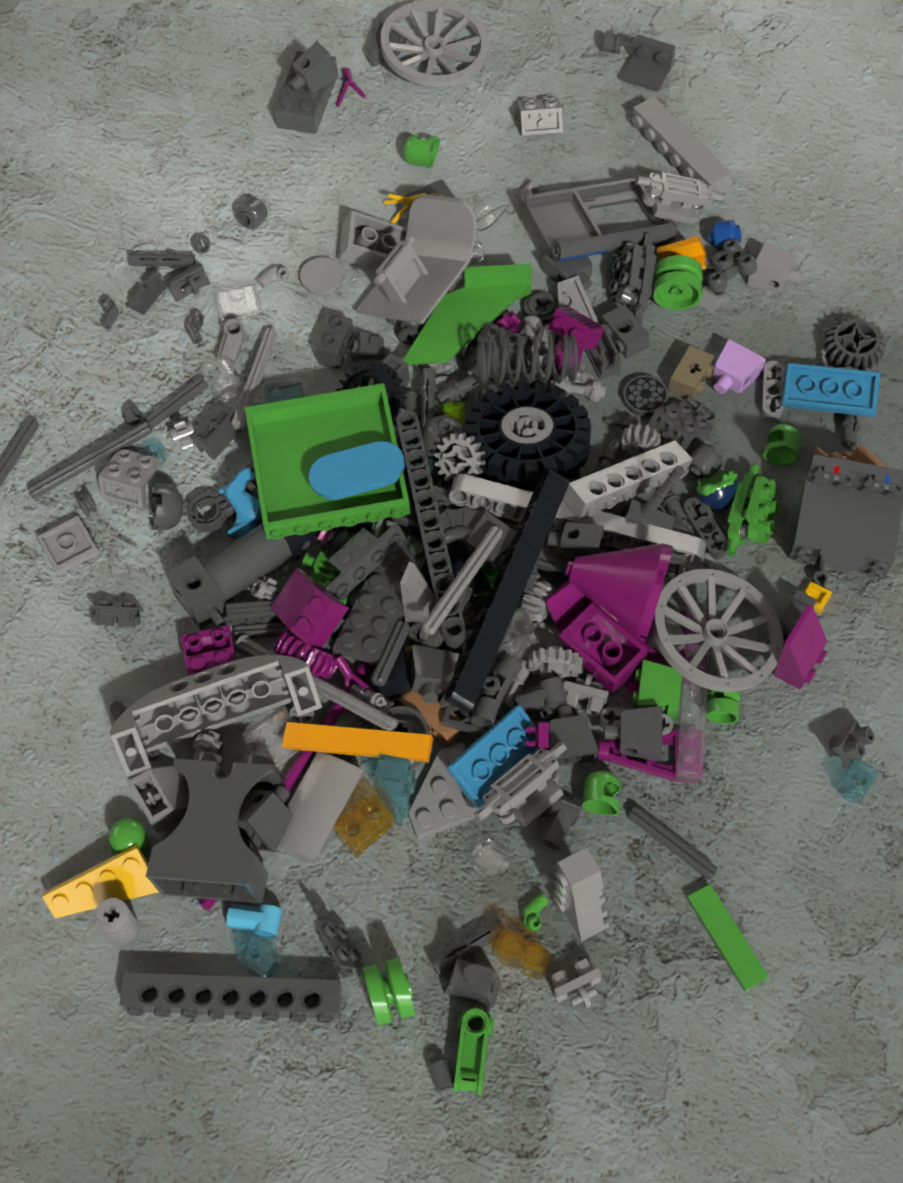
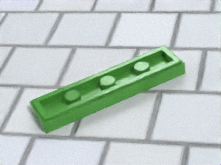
M711 884L687 896L689 904L743 991L745 992L767 980L769 976Z

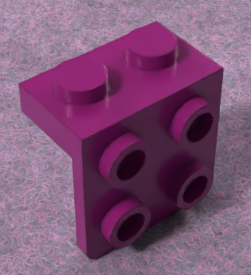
M569 581L545 599V605L560 633L593 603Z

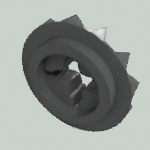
M548 292L533 293L524 302L526 316H535L542 323L547 319L551 321L556 308H559L557 298ZM538 305L541 307H545V311H543L542 309L538 310Z

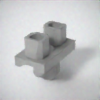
M588 673L586 680L577 678L576 683L564 681L567 704L565 705L572 706L574 711L577 709L579 701L588 703L586 713L599 717L603 707L606 708L609 691L601 690V683L592 681L593 674Z
M585 958L574 964L578 978L570 981L565 970L558 971L551 976L554 986V998L557 1003L578 994L570 998L572 1006L582 1002L586 1009L591 1007L589 998L597 995L596 989L592 986L601 982L600 977L602 974L599 968L594 969L588 959Z

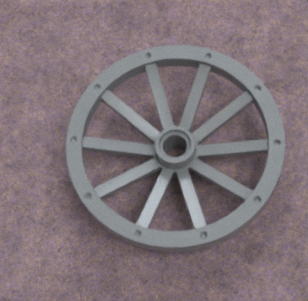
M419 0L399 7L388 16L381 30L380 47L387 64L403 78L424 86L447 87L471 79L483 68L488 57L489 37L482 22L467 9L442 0ZM419 12H437L434 35L429 36L418 14ZM443 13L461 19L443 38L440 37ZM411 15L423 40L399 25L398 22ZM467 24L477 35V37L448 44ZM392 29L417 46L389 42V35ZM480 43V52L477 57L450 52ZM392 50L417 53L419 55L401 62ZM445 58L472 64L458 71ZM422 61L428 63L426 74L409 68ZM441 64L450 74L432 75L434 65Z
M697 569L682 573L673 578L661 591L652 620L653 635L660 652L667 662L689 681L701 687L719 692L744 691L763 682L777 666L783 649V632L779 618L764 595L747 581L720 570ZM707 583V620L686 588L687 585ZM715 584L723 585L738 592L720 619H716ZM678 590L698 624L666 606L668 599L674 592ZM744 597L761 614L759 617L730 627L726 624ZM665 616L697 634L668 636ZM766 623L770 644L731 637L730 635ZM698 643L700 649L692 661L688 663L673 645ZM729 645L769 653L764 666L758 670ZM721 651L750 675L741 678H729ZM706 652H712L719 677L712 676L696 668Z

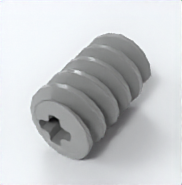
M108 898L97 906L95 911L96 922L108 940L119 946L132 942L138 932V922L129 907L117 898Z

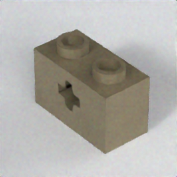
M689 346L670 378L668 392L685 399L690 396L695 400L697 394L701 395L703 393L707 377L711 378L715 367L713 365L714 355Z

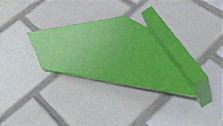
M531 264L466 267L464 269L465 287L445 294L403 361L408 365L447 363L483 330L487 322L491 323L516 299H527L531 295Z

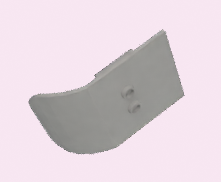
M419 195L413 201L409 211L405 241H399L375 271L377 276L373 281L376 285L356 309V312L423 324L470 262L477 232L476 214L472 207L465 200L459 198Z

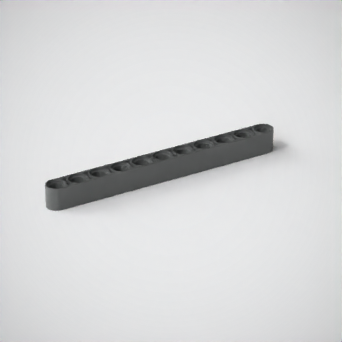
M404 410L397 416V425L437 605L446 592L440 589L449 587L454 581V576L418 416L414 411ZM429 524H435L432 527H427ZM433 545H440L439 547H436V548H432V547H431V546H433ZM437 566H445L442 569H435ZM458 599L452 608L455 610L448 613L441 623L444 641L451 648H459L466 642L465 624ZM453 630L460 631L456 635L449 634Z

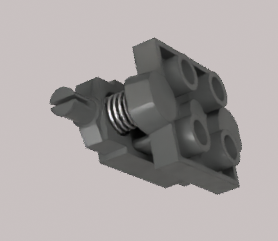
M651 233L644 234L643 246L631 242L624 245L621 257L613 263L612 271L614 272V277L609 289L611 292L610 301L620 305L629 304L630 311L634 313V316L641 324L643 313L648 305V298L652 296L657 255H654L655 246L652 245L654 235Z

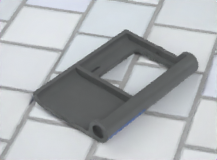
M635 178L525 196L527 212L552 257L557 262L623 250L624 245L628 242L643 246L644 234L646 233L654 235L652 244L673 241L678 234V227L671 219L664 220V218L654 217L653 208L644 204L642 195L646 188L642 185H636ZM638 202L652 224L650 227L602 235L589 209Z

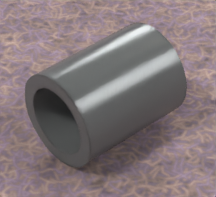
M440 1060L428 1066L437 1092L454 1086V1080L446 1060Z

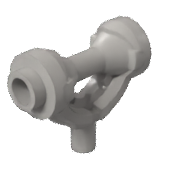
M579 364L577 378L574 383H571L568 374H565L560 384L555 380H551L550 392L557 386L565 390V396L571 393L582 394L590 398L592 402L599 403L600 399L605 398L606 385H602V380H596L592 375L585 372L586 366L584 364Z

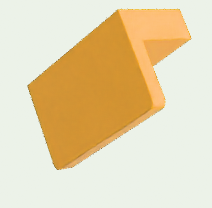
M699 236L657 248V255L660 260L675 255L689 256L696 259L701 264L703 270L706 269V251Z

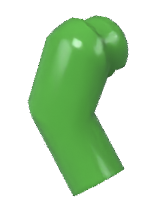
M539 893L523 909V924L530 932L538 931L542 926L539 912L549 903L542 893Z

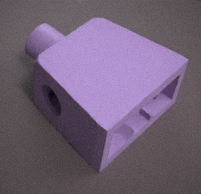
M729 339L714 367L712 377L716 381L714 389L719 394H725L728 389L741 393L763 373L766 359Z

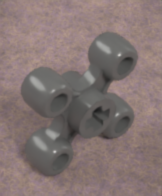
M736 239L725 241L723 251L715 254L712 260L706 257V269L703 270V276L714 272L708 277V284L715 293L724 291L727 287L726 280L734 278L737 271L745 276H749L757 270V263L752 255H744L740 259H736L740 257L742 252L740 243Z

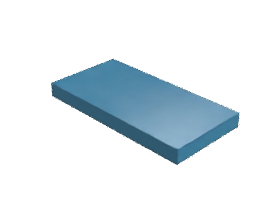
M787 363L781 407L875 417L881 373Z
M520 704L514 706L493 727L488 729L446 767V770L476 809L481 808L485 804L483 796L491 790L490 785L526 755H533L539 750L538 746L535 748L526 747V741L532 742L536 739L534 734L526 733V728L535 727L537 729V727Z

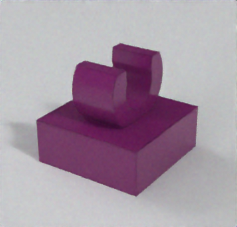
M539 722L538 730L535 727L526 728L527 734L532 733L536 736L534 741H526V747L535 748L538 746V749L549 750V722Z

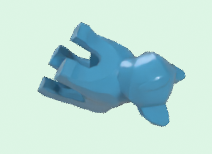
M250 468L237 473L236 477L228 485L220 488L218 491L220 494H224L236 513L235 523L227 532L228 536H236L237 538L244 536L259 526V521L262 517L259 499L245 491L247 482L253 481L256 477Z

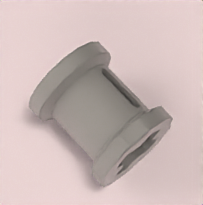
M526 316L523 320V330L519 334L527 337L528 346L533 345V336L537 335L543 323L535 316Z

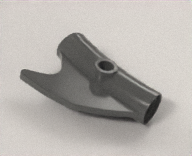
M504 654L502 658L494 660L477 702L471 710V721L476 726L482 728L494 726L502 700L511 683L522 669L520 662L513 656ZM445 695L440 701V706L442 708L450 704L447 701H445Z

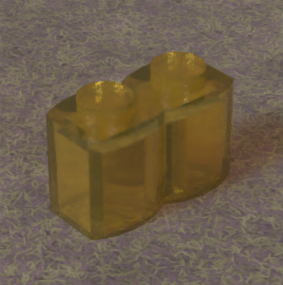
M502 930L493 946L494 956L500 963L508 967H518L524 975L532 979L542 980L550 965L551 953L548 949L535 942H526L521 935L514 931Z

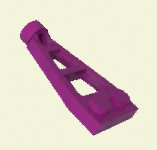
M673 730L666 735H662V745H671L674 748V763L671 766L659 764L648 759L645 761L629 759L626 755L619 753V740H599L598 760L608 761L671 781L700 783L701 732ZM609 749L613 750V754L609 753Z

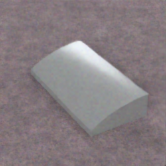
M317 752L287 806L288 810L292 813V819L279 847L315 865L362 779L364 770L332 755Z

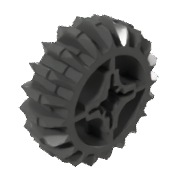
M847 316L844 321L838 319L836 324L831 325L825 335L824 349H826V356H829L830 363L836 362V368L852 366L862 371H865L867 368L872 370L884 357L887 345L886 340H884L885 333L880 332V326L874 327V321L866 322L865 317L862 320H858L857 316L853 320Z

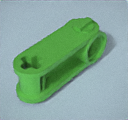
M478 1008L463 1011V1015H459L457 1031H460L454 1092L458 1093L460 1090L470 1091L482 1096L489 1035H493L495 1019L491 1018V1014H486ZM473 1019H479L484 1025L480 1030L473 1031L468 1027L469 1022Z

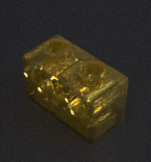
M373 794L368 799H362L352 813L349 815L345 814L339 818L335 824L334 831L336 837L357 858L395 826L394 816ZM373 812L379 814V817L375 820L366 818ZM351 829H357L360 831L358 835L354 837H350L347 835L348 831Z

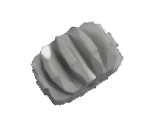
M640 422L637 425L630 424L623 431L621 449L625 450L626 455L635 457L660 447L661 434L656 432V428H650L648 424L646 426Z
M543 580L535 582L533 588L534 595L526 592L523 594L524 597L520 607L522 616L539 623L544 621L547 615H549L545 599L556 591L555 586Z

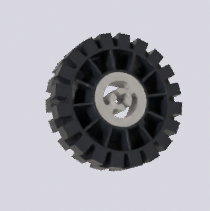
M517 382V391L513 390L510 383L499 386V395L492 389L484 393L483 401L477 399L471 405V411H467L465 417L464 433L467 434V438L474 436L473 443H481L482 445L478 449L479 451H485V454L481 456V460L486 461V463L479 466L483 470L481 478L493 481L497 477V483L510 486L512 481H516V488L528 491V483L533 482L534 487H536L540 476L547 468L564 478L566 475L572 479L579 473V466L584 467L588 460V454H590L591 421L588 418V411L584 405L579 406V399L572 394L565 397V390L557 386L550 393H548V384H542L541 382L536 383L534 390H530L526 382Z

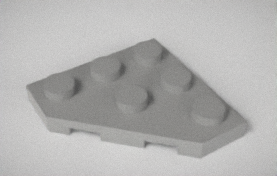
M463 742L439 750L408 814L417 839L476 818L474 813L480 808L476 809L446 770V767L466 750Z

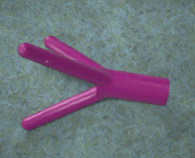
M344 68L342 71L345 83L338 98L337 107H340L348 86H352L362 98L366 97L362 90L353 82L349 68Z
M342 654L334 659V662L344 675V691L350 693V679H353L365 690L376 693L375 690L354 674ZM344 708V712L348 713L349 710Z

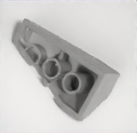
M409 562L401 579L400 586L405 622L411 627L416 623H424L436 606V600L427 578L414 563Z

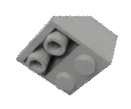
M175 766L151 768L127 781L156 834L184 818L189 803V787L187 781H185Z

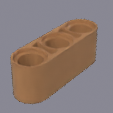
M412 690L411 692L402 693L396 699L398 706L410 707L419 711L426 719L429 733L446 746H450L463 732L442 726L446 707L442 708L438 700L435 703H426L423 701V694L415 693ZM454 713L450 714L449 719L461 721Z

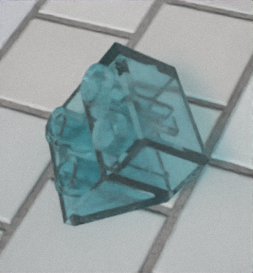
M380 754L374 776L377 795L396 825L402 826L403 819L409 817L408 813L411 808V803H408L409 795L414 794L416 788L415 770L412 769L410 759Z

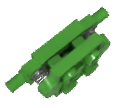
M756 464L750 466L749 474H744L743 481L738 483V489L736 490L728 518L730 525L728 529L729 543L725 553L729 556L736 555L737 547L744 546L747 537L751 543L768 544L770 534L774 532L775 516L780 511V503L775 497L776 483L774 479L758 477L760 466Z

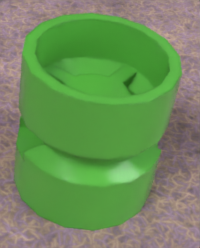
M708 689L707 697L709 701L706 707V718L711 722L719 724L737 722L739 720L740 705L738 702L741 699V691L719 692Z

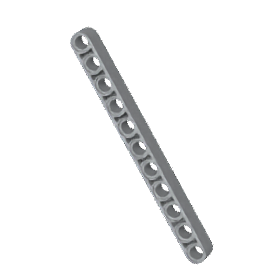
M458 474L453 480L449 499L458 506H468L476 511L485 510L492 515L520 522L533 492L467 474ZM564 501L561 502L550 528V531L563 533L565 523L567 522L604 526L605 546L623 550L665 543L673 546L672 553L686 555L685 568L699 569L704 564L706 543L701 538L603 511H598L593 516L588 515L578 519Z

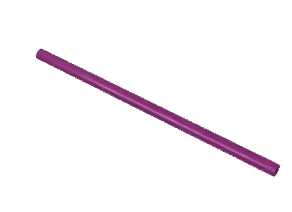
M362 661L354 674L364 681L372 669L370 663ZM350 679V687L358 684L353 679ZM334 702L319 725L334 726L344 711V707ZM300 752L282 779L288 791L291 790L316 752ZM201 899L199 905L205 910L210 911L216 900Z

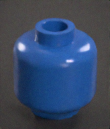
M733 220L715 222L713 230L709 231L710 244L714 243L717 250H723L724 242L729 239H736L741 242L740 225H736Z

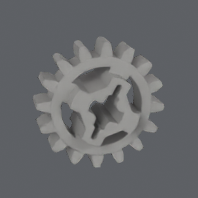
M454 433L450 434V437L443 438L444 444L437 445L440 452L434 454L435 457L439 458L435 466L441 467V470L438 472L439 475L446 474L445 481L454 480L458 474H464L468 466H471V468L465 473L467 475L477 477L476 474L483 472L479 466L486 463V461L481 460V456L485 454V451H479L478 448L482 445L481 443H473L474 436L467 438L466 433H460L459 435ZM454 445L453 450L449 452L450 447Z
M550 646L548 650L539 648V652L532 651V655H529L528 670L532 671V675H540L539 678L541 679L561 677L562 679L571 680V676L578 677V674H582L583 658L579 657V653H572L571 649L563 650L562 647L558 648V646Z

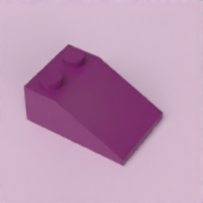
M296 568L270 607L286 627L308 645L321 649L349 609L348 606L300 568Z
M593 603L558 636L562 643L572 650V653H579V657L583 658V667L590 674H593V678L598 683H601L612 695L636 672L637 668L642 665L643 659L646 660L648 649Z
M807 605L784 643L774 674L775 677L800 690L805 682L811 683L816 674V670L813 668L816 663L821 665L828 653L824 650L827 639L813 606Z

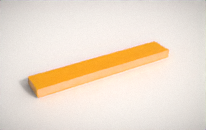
M287 722L282 747L292 750L429 762L433 737L428 734Z

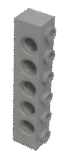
M674 440L569 483L563 501L578 519L588 515L593 516L600 510L610 509L619 502L629 501L638 494L648 493L652 488L661 486L667 479L668 474L678 465L684 468V473L680 479L689 472L688 468L693 459Z

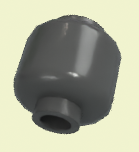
M255 197L247 198L236 211L238 222L248 229L257 228L268 215L265 204Z
M711 444L708 446L700 445L690 455L693 460L691 461L689 472L697 479L700 477L709 478L722 467L723 462L721 458L723 455Z

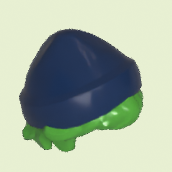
M724 471L709 478L703 477L702 481L699 479L696 491L700 502L717 511L727 510L734 501L736 490L738 489V482L736 480L738 474L734 473V471Z

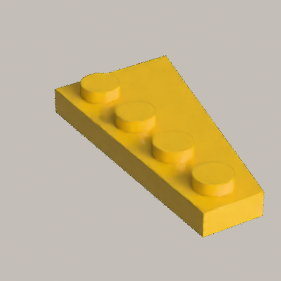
M136 844L45 891L42 898L53 916L59 918L97 908L102 901L108 898H117L125 901L159 891L146 877L149 863Z

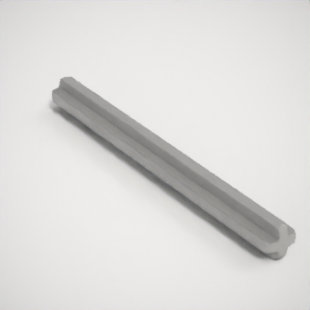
M266 328L231 421L233 428L236 430L243 429L247 420L245 407H250L253 404L277 337L274 328Z
M497 526L490 528L423 623L422 630L429 635L435 634L502 537V529Z

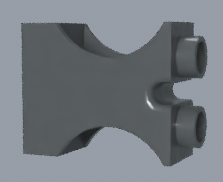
M197 752L194 754L193 760L174 759L173 764L188 783L189 803L179 826L166 839L153 845L146 877L163 896L262 903L268 872L253 852L250 840L239 829V813L241 806L255 791L273 792L277 786H282L286 789V785L273 762L264 756L246 755L243 757L242 763H232L230 773L225 776L222 771L224 759L217 754Z

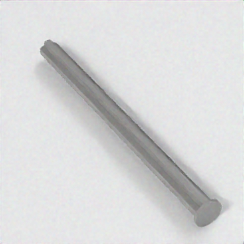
M246 634L241 635L235 644L237 652H244L251 657L277 655L250 640V637ZM312 675L317 693L386 731L396 730L398 725L397 719L322 678Z

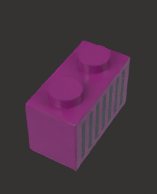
M572 307L556 308L548 327L549 330L562 338L565 333L568 337L573 333L576 337L577 347L581 350L597 348L605 330L603 326Z

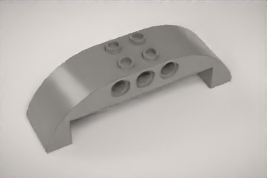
M283 655L252 656L224 663L178 679L151 691L120 715L112 726L110 737L125 774L129 777L151 769L148 752L293 702L298 716L318 710L322 706L308 663Z

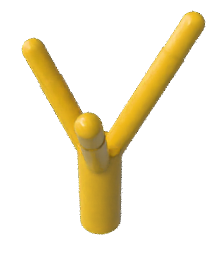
M426 193L410 197L388 194V197L394 200H385L383 202L385 205L406 203L390 223L395 224L412 205L413 201L419 195H426Z

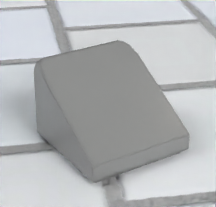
M707 285L703 287L702 298L698 305L710 312H714L727 298L728 294L725 291L715 293Z

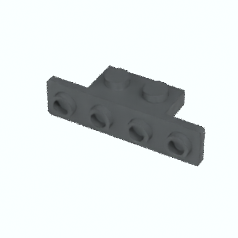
M394 523L378 539L365 528L357 532L328 560L331 566L341 574L325 589L340 601L345 598L350 591L406 540L400 526Z

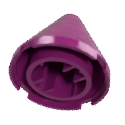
M661 543L575 557L574 562L569 561L565 575L570 576V583L632 637L645 642L659 601L673 546Z

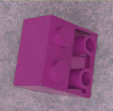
M229 625L181 635L187 676L238 660Z

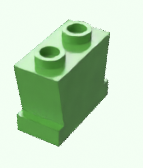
M643 659L642 668H637L635 683H640L639 691L634 690L632 705L637 706V709L662 706V713L670 716L672 720H676L682 675L673 667Z

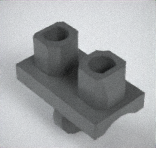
M201 263L195 266L191 264L181 274L177 276L172 275L167 278L168 287L175 301H179L191 293L197 295L201 287L210 283Z
M857 720L848 723L841 735H834L829 740L828 745L834 756H840L842 768H850L854 760L864 757V745L872 744L875 736L870 726L860 727Z

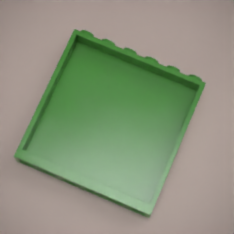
M384 383L245 407L263 526L267 540L282 539L285 536L296 534L305 535L319 530L328 531L341 526L350 527L363 522H377L391 517L400 518L410 514L403 472L399 479L391 485L337 500L325 499L324 496L317 495L312 490L309 482L311 466L316 460L325 455L378 441L389 442L397 446Z

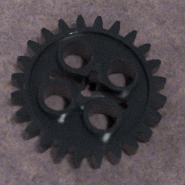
M368 361L367 366L364 363H359V369L352 366V374L345 372L347 380H339L343 387L337 388L335 391L358 388V385L360 387L368 386L371 378L374 380L373 385L384 383L386 393H388L393 425H396L397 423L394 418L398 416L399 409L406 408L401 404V401L407 399V397L401 395L406 388L399 386L403 380L396 378L398 373L393 370L390 371L391 367L387 365L383 367V364L380 362L374 364Z

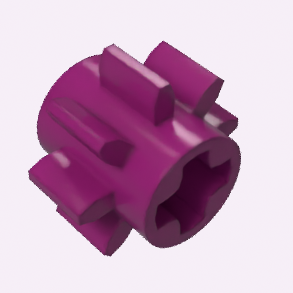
M503 311L494 320L495 325L518 333L521 329L518 325L521 320L513 311L509 314Z

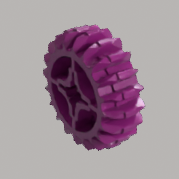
M283 630L275 641L276 644L273 650L277 655L294 657L308 663L311 674L316 677L330 679L338 667L334 662V659L337 657L336 654L323 648L306 644L289 630Z

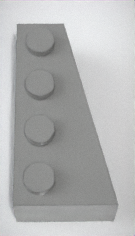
M586 847L558 862L557 873H555L556 890H554L556 896L554 903L560 913L565 912L581 942L609 928V922L605 919L608 916L605 907L601 908L602 904L605 903V897L602 892L601 870Z

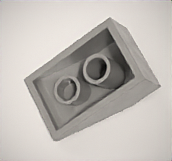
M351 211L342 224L339 260L358 266H380L398 242L405 241L407 228Z

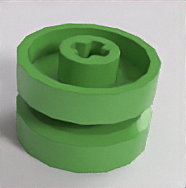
M682 255L668 256L660 260L655 265L653 297L655 302L663 308L677 311L696 306L701 301L703 294V269L701 264L694 258Z
M399 956L385 961V969L388 976L385 979H382L380 968L376 963L362 967L378 1027L392 1023L391 1004L396 1005L398 1016L402 1020L416 1016L411 1000L413 998L407 973L403 971Z

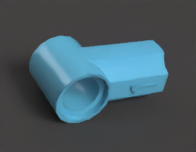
M231 903L227 913L226 926L233 929L252 931L266 938H276L283 910L272 905L253 907Z

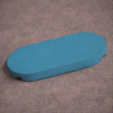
M384 441L332 453L319 458L313 463L309 471V482L314 493L324 496L325 499L337 500L382 488L395 483L399 479L405 468L404 456L396 445Z

